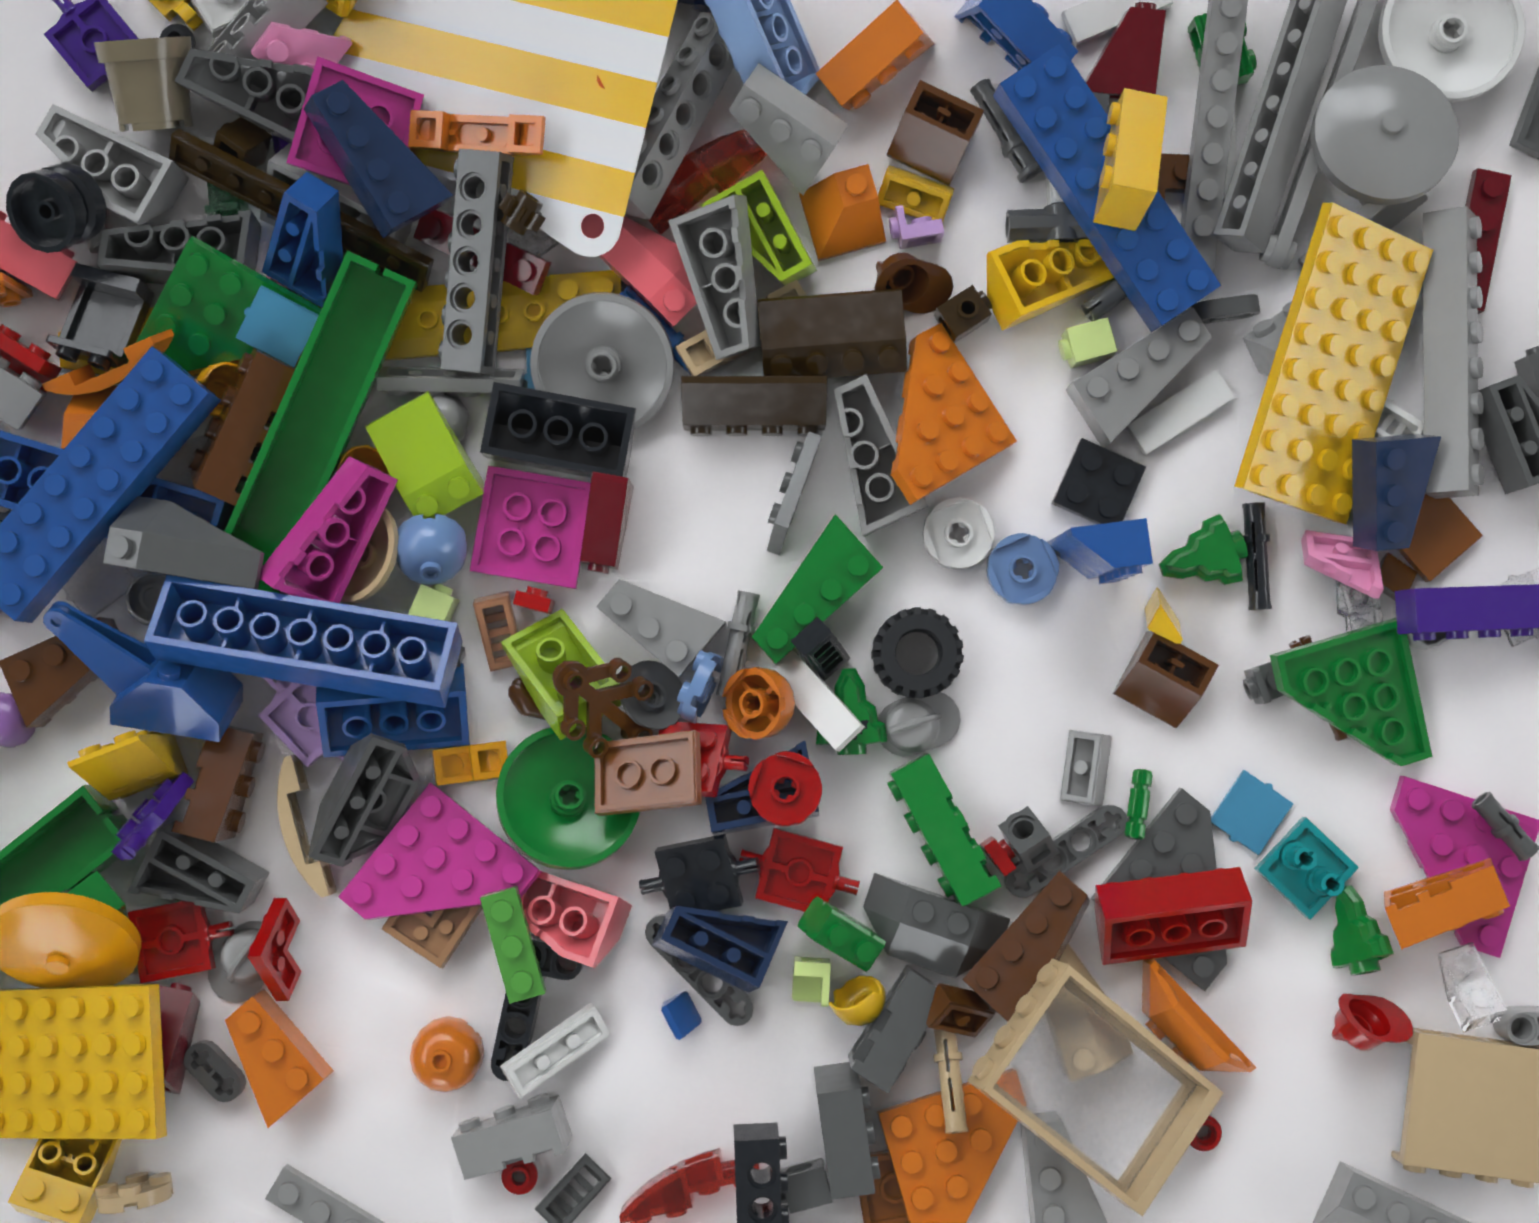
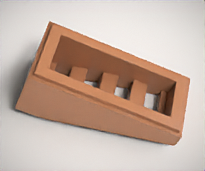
M509 591L474 599L473 606L490 672L513 667L507 655L495 658L494 652L503 650L501 642H491L492 637L505 634L512 636L518 633ZM500 605L504 607V611L485 615L484 609ZM507 619L508 625L488 629L487 623Z

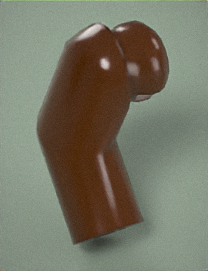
M515 678L508 688V697L517 711L524 716L545 720L521 678Z

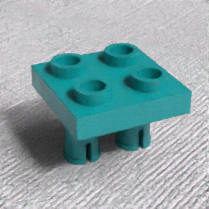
M1302 817L1254 869L1305 918L1311 920L1332 896H1338L1342 893L1345 882L1359 867L1307 817Z

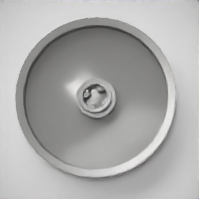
M1387 65L1370 66L1345 75L1326 92L1312 120L1311 144L1320 169L1338 189L1353 198L1367 203L1395 205L1423 196L1433 189L1446 175L1458 151L1459 126L1456 114L1449 100L1430 80L1402 67Z
M593 292L566 301L555 309L543 322L532 346L530 359L531 376L535 390L636 408L635 430L649 421L665 402L674 376V354L670 339L663 325L645 306L620 294Z

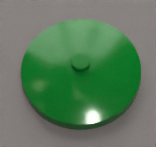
M551 727L532 734L511 752L499 775L496 788V809L504 833L523 855L546 867L576 870L587 868L606 860L625 844L639 818L640 812L605 816L595 814V758L585 752L583 748L586 731L576 741H572L567 737L560 740ZM602 733V737H603L604 739H606L607 741H612V740H613V739H611L610 737H608L607 735H605V734Z

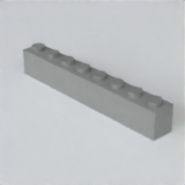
M1290 0L1213 234L1234 252L1264 253L1347 0Z
M1467 206L1423 213V245L1433 250L1423 281L1424 435L1441 436L1425 494L1435 499L1479 496V485L1484 484L1485 478L1483 465L1479 463V450L1484 447V434L1482 428H1479L1478 416L1484 410L1483 396L1481 392H1478V379L1483 377V361L1481 357H1478V343L1483 341V328L1481 322L1478 321L1477 308H1481L1483 304L1482 290L1480 286H1477V273L1482 272L1481 253L1477 251V238L1482 236V223L1480 217L1476 216Z

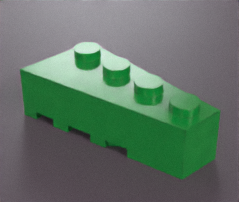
M836 514L752 636L755 643L775 665L795 648L791 640L814 619L818 617L824 622L883 569V566Z
M925 753L890 771L889 775L892 780L887 782V785L896 802L904 801L909 812L903 816L912 833L915 834L919 831L926 844L920 848L930 866L935 863L937 864L942 874L937 881L945 896L949 898L953 895L954 899L964 907L1002 887L997 876L991 875L985 865L987 864V858L980 845L977 844L974 838H971L968 823L957 805L954 806L952 794L930 754Z

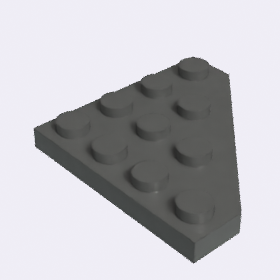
M1178 788L1146 828L1145 838L1143 840H1136L1102 884L1217 869L1210 810L1183 788ZM1094 893V894L1092 895V897L1090 898V899L1093 900L1094 902H1095V893ZM1226 949L1163 957L1203 991L1207 990L1227 965Z

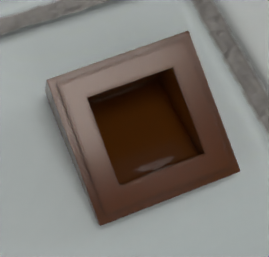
M1389 552L1380 561L1383 593L1395 601V591L1410 589L1418 573Z

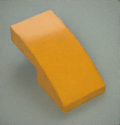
M506 740L432 750L436 786L499 778L501 769L508 758Z

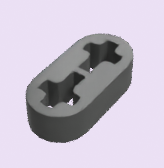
M1256 294L1206 300L1191 306L1204 324L1244 319L1260 314L1259 299Z
M199 1041L185 1052L184 1065L186 1069L217 1101H232L245 1089L246 1078L242 1070L213 1041ZM206 1050L209 1053L206 1060L212 1068L207 1063L197 1064L196 1060L199 1057L197 1052L201 1053ZM232 1077L234 1079L231 1085L232 1089L223 1091L220 1087L223 1084L222 1078Z

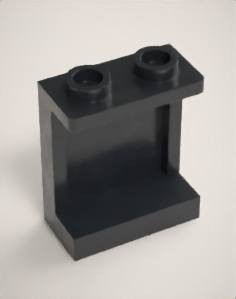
M75 263L71 276L80 284L59 337L48 334L46 342L56 350L55 355L69 362L76 363L78 359L86 360L91 366L104 371H109L110 367L117 368L127 364L128 358L123 348L136 343L155 293L141 279Z

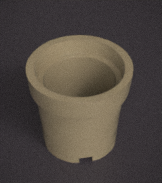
M191 36L94 42L98 63H104L120 132L129 131L128 124H132L133 131L176 128V126H180L179 120H184L185 127L194 126L190 90L175 82L179 70L190 48H192Z

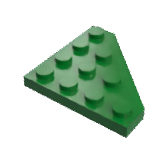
M191 236L136 343L172 329L174 337L164 353L188 372L220 362L239 360L245 352L251 354L254 347L235 337L246 317L244 310L251 306L261 285L318 315L322 308L196 237Z
M1397 618L1270 655L1276 688L1279 692L1393 765L1405 766L1433 757L1407 634L1397 633Z

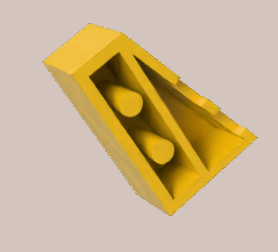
M1124 88L1118 102L1111 103L1107 116V124L1111 125L1110 133L1107 134L1103 148L1105 161L1099 180V192L1093 223L1136 231L1157 193L1168 97Z

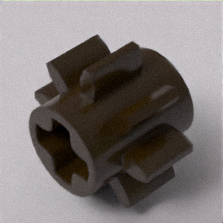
M521 189L516 196L507 192L498 206L504 213L501 222L522 236L525 235L527 230H533L537 233L546 219L539 212L543 207V203Z

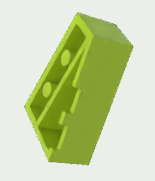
M763 170L756 172L700 204L701 207H704L732 195L747 196L752 256L784 286L795 280L800 281L817 271Z

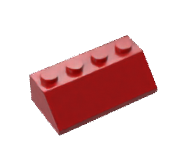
M1217 868L1210 871L1180 873L1178 875L1156 878L1147 877L1140 880L1095 885L1094 910L1102 964L1108 965L1246 947L1253 900L1241 868Z

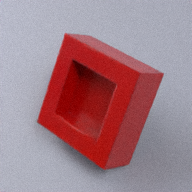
M527 586L526 592L516 590L513 604L551 615L555 601L547 598L548 591Z
M990 836L979 844L1003 876H1007L1016 869V866L1011 861L1016 855L1004 839L997 842L995 838Z

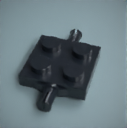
M726 834L657 847L654 852L659 868V877L641 879L639 881V888L642 895L662 891L668 900L670 910L675 906L711 911L742 906L744 901L739 885L740 875L760 872V863H758V857L737 861L730 851Z

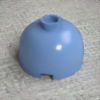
M422 514L404 521L398 528L399 539L396 561L400 570L410 580L425 585L442 584L453 579L464 566L467 552L466 535L464 529L455 520L439 514H435V519H423Z

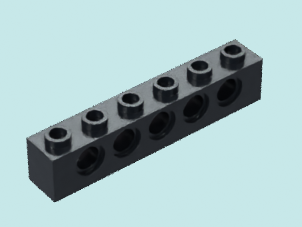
M778 1122L733 1124L737 1223H789L788 1205H781V1194H788L787 1171H780V1160L787 1159L786 1136H779ZM758 1163H766L769 1165L767 1168L762 1170L755 1169L753 1167ZM758 1198L769 1199V1201L764 1204L754 1202Z

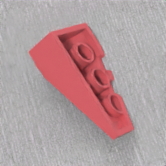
M597 214L587 215L581 223L583 234L588 238L599 237L604 230L603 219ZM624 216L618 241L611 250L599 257L670 327H674L697 304L675 242Z
M545 872L540 873L521 898L530 932L544 941L559 956L592 968H596L620 940L632 907L630 903L617 896Z

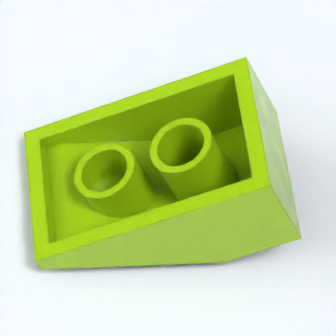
M429 391L365 426L390 476L398 480L396 488L413 516L423 514V519H435V514L446 515L484 494V481Z
M562 608L501 641L504 651L541 715L560 740L566 736L560 731V725L563 721V695L559 694L554 688L552 675L555 668L564 661H578L586 668L605 664ZM609 677L589 684L595 689H600L620 683ZM579 695L578 718L586 725L587 701ZM620 700L612 701L617 707L622 706ZM576 724L570 728V732L576 728Z

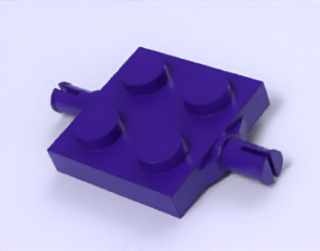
M52 0L63 14L58 22L44 33V36L85 86L93 92L108 80L104 63H98L94 42L139 38L108 0H85L75 5L71 0H63L64 3L61 0Z
M184 771L174 778L173 781H170L168 778L165 779L152 794L155 799L151 798L149 800L146 798L131 814L136 820L134 821L130 818L117 832L116 836L120 841L111 853L121 861L133 859L137 852L147 844L148 837L167 819L194 780Z

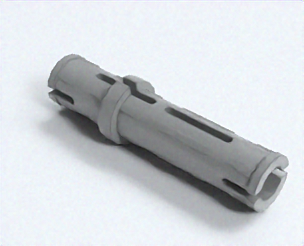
M737 591L732 622L728 621L727 628H730L720 681L716 691L718 696H722L723 689L729 678L745 667L751 633L754 634L756 629L753 624L760 598L759 594Z

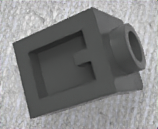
M1271 661L1244 670L1246 679L1243 680V686L1250 700L1254 699L1255 704H1266L1273 699L1284 696L1276 688Z

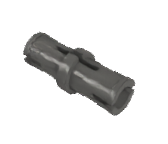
M1490 791L1481 794L1472 802L1471 807L1492 828L1491 833L1497 839L1501 838L1517 856L1519 861H1526L1537 853L1539 846L1519 826V819L1514 814L1510 815Z

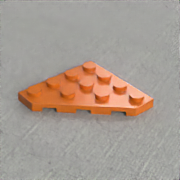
M942 323L918 334L909 343L908 354L911 356L909 370L905 372L902 392L904 405L903 412L898 420L895 441L898 443L896 459L892 462L891 476L910 505L1017 442Z
M1013 1068L1005 1070L996 1084L1025 1107L1026 1103L1016 1070ZM969 1082L962 1084L968 1132L945 1133L941 1091L876 1111L909 1223H966L1018 1122ZM951 1087L953 1111H955L953 1088Z

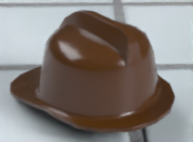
M905 252L893 254L883 262L877 261L876 263L877 279L874 290L901 288L903 310L921 314L933 312L951 297L954 287L952 276L945 268L937 264L920 260Z

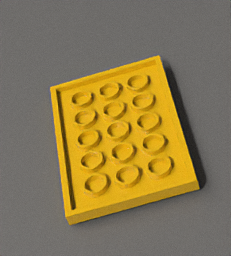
M159 984L0 989V1138L159 1139L167 1136Z

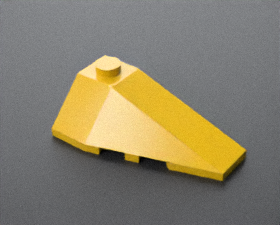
M1080 239L1078 242L1048 240L1045 243H1030L1029 240H1018L987 253V297L991 302L992 311L1002 331L1115 280L1089 239Z

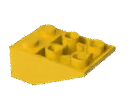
M133 730L120 734L113 738L115 744L110 743L103 746L96 744L78 751L79 758L67 762L71 770L109 801L123 799L160 785L167 778L173 780L183 771L186 774L189 773L175 735L161 734L153 731L148 732L147 730L137 733Z
M38 1139L8 1203L17 1212L50 1223H91L98 1208L95 1188L107 1184L122 1139Z

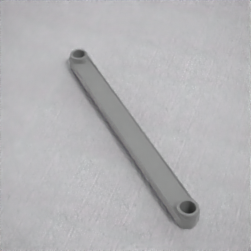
M1357 0L1324 95L1339 79L1353 72L1378 0ZM1311 132L1274 234H1270L1265 252L1259 255L1260 261L1277 269L1287 270L1295 256L1298 244L1293 242V238L1319 168L1312 149Z

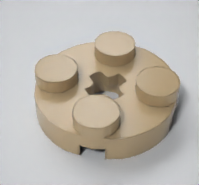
M138 1172L126 1176V1183L118 1185V1183L113 1182L95 1188L98 1213L100 1214L125 1212L124 1207L136 1205L137 1210L150 1207L170 1199L172 1194H174L171 1172H162L150 1177L148 1172Z

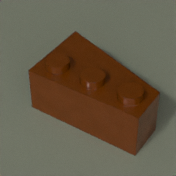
M229 725L220 742L205 740L196 767L200 768L195 788H187L184 800L190 801L183 822L175 820L171 832L210 842H218L235 838L236 833L242 831L246 820V813L242 812L245 800L251 797L255 787V777H252L255 763H259L264 754L265 743L261 742L263 733Z

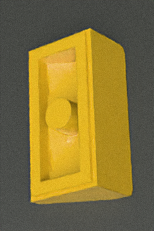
M889 165L878 193L879 204L895 210V206L903 205L906 215L914 218L930 216L932 220L942 219L943 223L954 188Z
M1156 587L1144 608L1147 628L1176 644H1181L1183 637L1179 619L1160 589Z

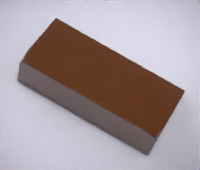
M939 983L934 992L926 1025L928 1028L975 1038L993 1018L996 1011L975 991Z

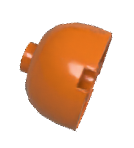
M762 667L741 669L729 678L723 689L722 697H726V709H722L723 716L729 728L739 737L757 740L777 735L786 728L794 714V692L788 681L775 670Z
M447 1016L434 1019L419 1031L412 1042L410 1053L412 1071L419 1082L431 1090L448 1092L460 1089L473 1080L482 1066L484 1057L482 1038L478 1032H475L473 1027L468 1025V1022L461 1018Z

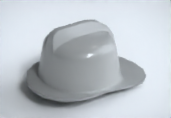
M942 692L925 698H903L894 701L886 706L878 717L879 721L885 723L888 741L881 743L882 746L892 754L899 756L916 755L942 746L952 740L958 732L961 722L960 711L956 703Z
M248 921L238 925L234 929V934L227 936L215 953L216 968L208 970V980L212 990L219 998L228 1002H243L255 995L264 985L263 980L247 957L249 948L262 925L261 921Z

